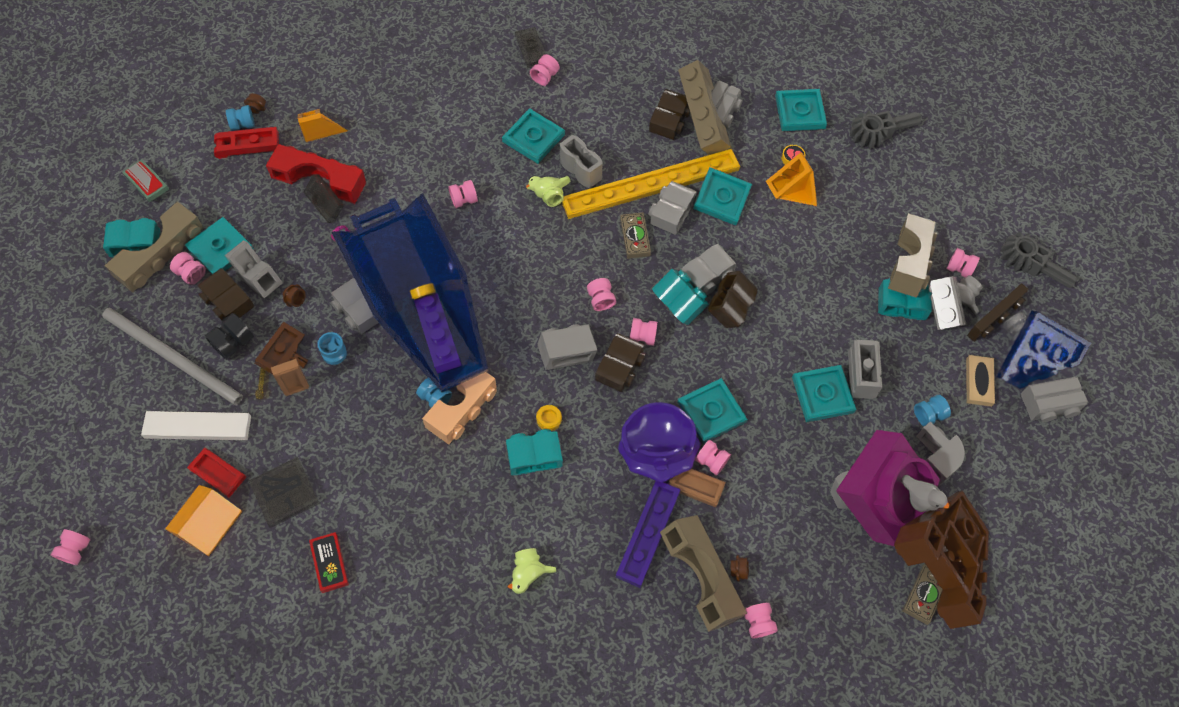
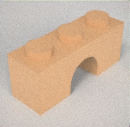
M472 362L455 380L457 390L466 396L463 402L455 406H449L438 400L422 418L425 428L447 444H450L453 439L458 440L465 430L464 426L469 420L473 421L477 418L481 411L480 407L485 401H491L497 392L495 378Z

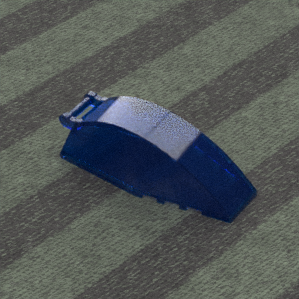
M420 194L404 210H401L395 198H391L387 204L359 216L355 214L349 216L355 231H333L331 233L373 317L442 393L488 371L467 275L424 194ZM394 212L393 215H390L365 227L361 226L367 222H370L388 213ZM433 283L436 290L435 293H438L462 365L438 374L433 364L414 299H412L410 290Z

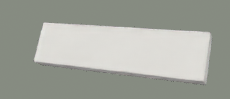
M146 411L141 436L147 439L248 440L251 415L249 413Z

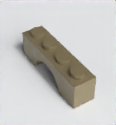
M699 60L678 69L700 148L709 155L732 148L726 127L720 120L713 104L711 90L714 89L709 69Z
M178 201L160 216L163 225L162 234L152 246L140 251L123 249L104 265L110 274L132 293L137 288L144 286L149 277L163 269L168 260L174 255L179 254L185 244L199 235L204 229L198 217Z
M908 213L901 228L897 245L905 249L910 256L898 257L891 273L888 289L916 298L921 289H926L930 279L928 273L933 262L931 258L935 250L933 245L938 233L934 231L935 221Z
M698 515L676 519L660 532L671 556L686 562L694 570L700 581L702 594L696 607L708 632L728 626L747 614Z

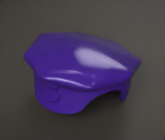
M655 402L638 408L629 416L622 428L618 451L631 472L662 483L692 469L701 445L696 436V427L693 420L683 410L668 403Z

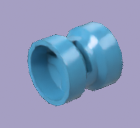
M249 105L242 106L238 110L234 108L226 109V117L231 131H238L243 127L247 129L255 128L253 114Z
M328 332L319 338L318 349L325 362L336 365L345 360L347 350L340 335Z
M434 376L425 379L416 392L420 399L429 402L430 408L438 400L447 404L452 397V392L446 387H441L440 381Z
M941 395L933 396L928 402L922 401L914 406V413L922 426H926L929 422L934 424L936 420H945L951 415L949 404Z

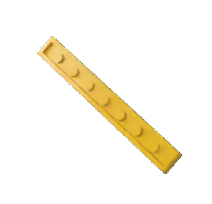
M732 149L566 195L562 205L568 219L658 194L671 181L683 186L704 181L709 167L729 174L739 171L740 165Z

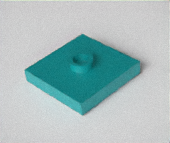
M820 89L776 91L775 97L782 131L826 129L827 121Z
M529 108L504 134L502 142L539 164L563 138L565 130Z
M709 167L693 209L736 225L752 184Z
M222 217L186 243L185 247L213 274L220 268L226 271L232 267V264L225 255L243 240L248 241Z
M842 365L793 374L792 379L806 422L856 412Z
M722 378L679 398L677 401L680 408L693 420L696 427V435L702 444L747 422L745 414Z

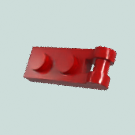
M277 127L216 133L214 135V143L216 144L214 156L222 159L230 155L274 151L279 144Z

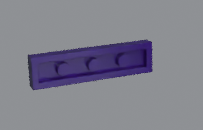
M438 293L414 300L437 374L462 366Z
M655 481L615 578L641 588L662 537L660 532L667 525L681 489L664 482Z

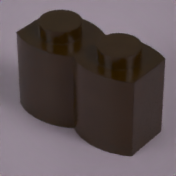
M665 89L651 117L649 132L674 140L677 134L681 135L685 125L683 120L685 117L689 118L691 114L686 95Z
M222 268L197 285L201 290V293L198 294L207 306L211 303L215 308L212 311L221 321L231 313L240 318L255 307L247 294Z
M741 271L728 272L722 279L718 292L712 298L708 311L725 328L739 327L745 322L748 307L755 302L758 289Z
M617 333L595 373V381L619 392H623L625 387L630 388L636 376L633 371L636 366H642L646 357V353H643L644 344Z

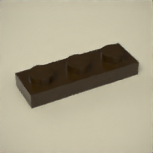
M1021 283L977 322L967 336L974 342L981 336L984 339L989 336L995 329L993 325L996 322L1001 325L1010 316L1009 310L1013 308L1016 311L1026 301L1023 297L1029 289Z

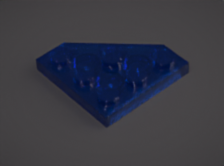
M1031 310L996 377L1016 388H1024L1030 382L1038 379L1044 380L1058 374V371L1080 365L1091 343L1043 314Z

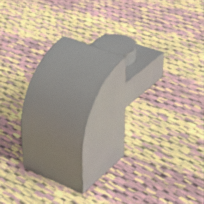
M244 240L225 255L235 268L237 275L255 293L263 298L267 297L283 283L271 266L261 261L249 243Z
M929 422L922 428L917 438L933 453L926 461L939 477L938 486H940L962 465L965 450L962 441L957 435L948 440L945 433L939 427Z

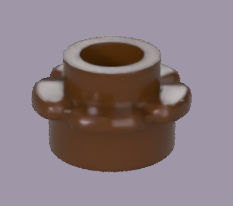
M251 93L244 100V104L250 106L252 113L259 114L260 111L264 112L266 110V100L258 94Z
M291 284L285 288L283 301L288 307H299L305 301L306 293L300 285Z
M740 555L736 556V560H731V576L736 577L738 582L741 579H749L748 557H740Z

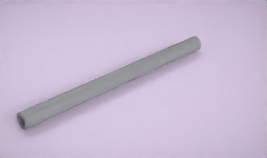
M107 308L103 312L102 317L233 405H238L243 399L242 394L112 308Z

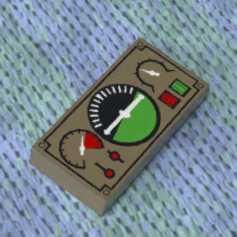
M644 213L620 215L627 259L650 256L651 250Z
M925 563L921 567L902 612L928 625L937 608L942 588Z

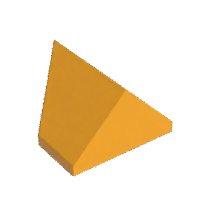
M320 109L298 114V122L306 142L348 131L321 114Z
M801 152L766 181L776 199L817 206L814 172Z

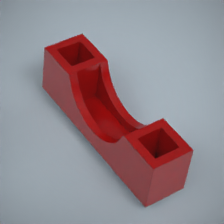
M278 144L266 164L271 178L293 184L306 176L323 177L330 182L334 198L353 204L356 203L366 184L364 172L359 167L342 164L335 159L319 157L312 152L306 153L292 146Z

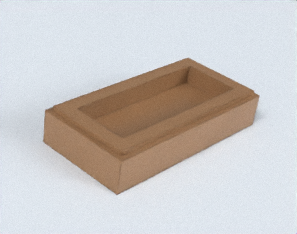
M297 359L271 367L273 376L285 396L309 389L308 381Z
M694 469L683 472L669 481V485L681 489L680 494L713 507H717L726 483Z

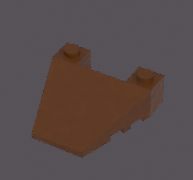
M963 490L947 498L949 508L926 511L903 525L894 543L897 553L902 556L908 566L925 563L942 588L936 609L939 616L945 620L950 629L981 624L987 598L985 595H982V583L987 582V573H982L983 561L988 560L989 531Z

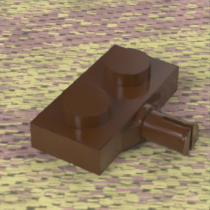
M283 322L255 359L254 364L273 374L271 367L297 359L300 367L304 369L309 359L296 352L305 334Z

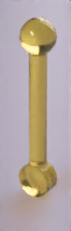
M260 368L258 389L255 392L257 400L263 399L265 370L263 368Z

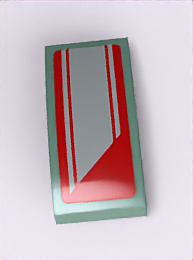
M142 159L122 171L126 179L136 187L149 203L169 190L167 185Z

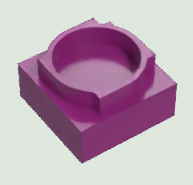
M876 430L836 490L871 539L890 546H894L900 528L924 513L913 508L910 502L909 490L902 484L901 479L908 475L915 480L928 482L938 486L940 481L930 464L917 456L902 433Z

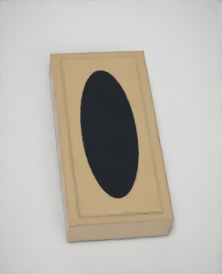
M969 355L966 358L967 403L991 407L995 404L994 358Z

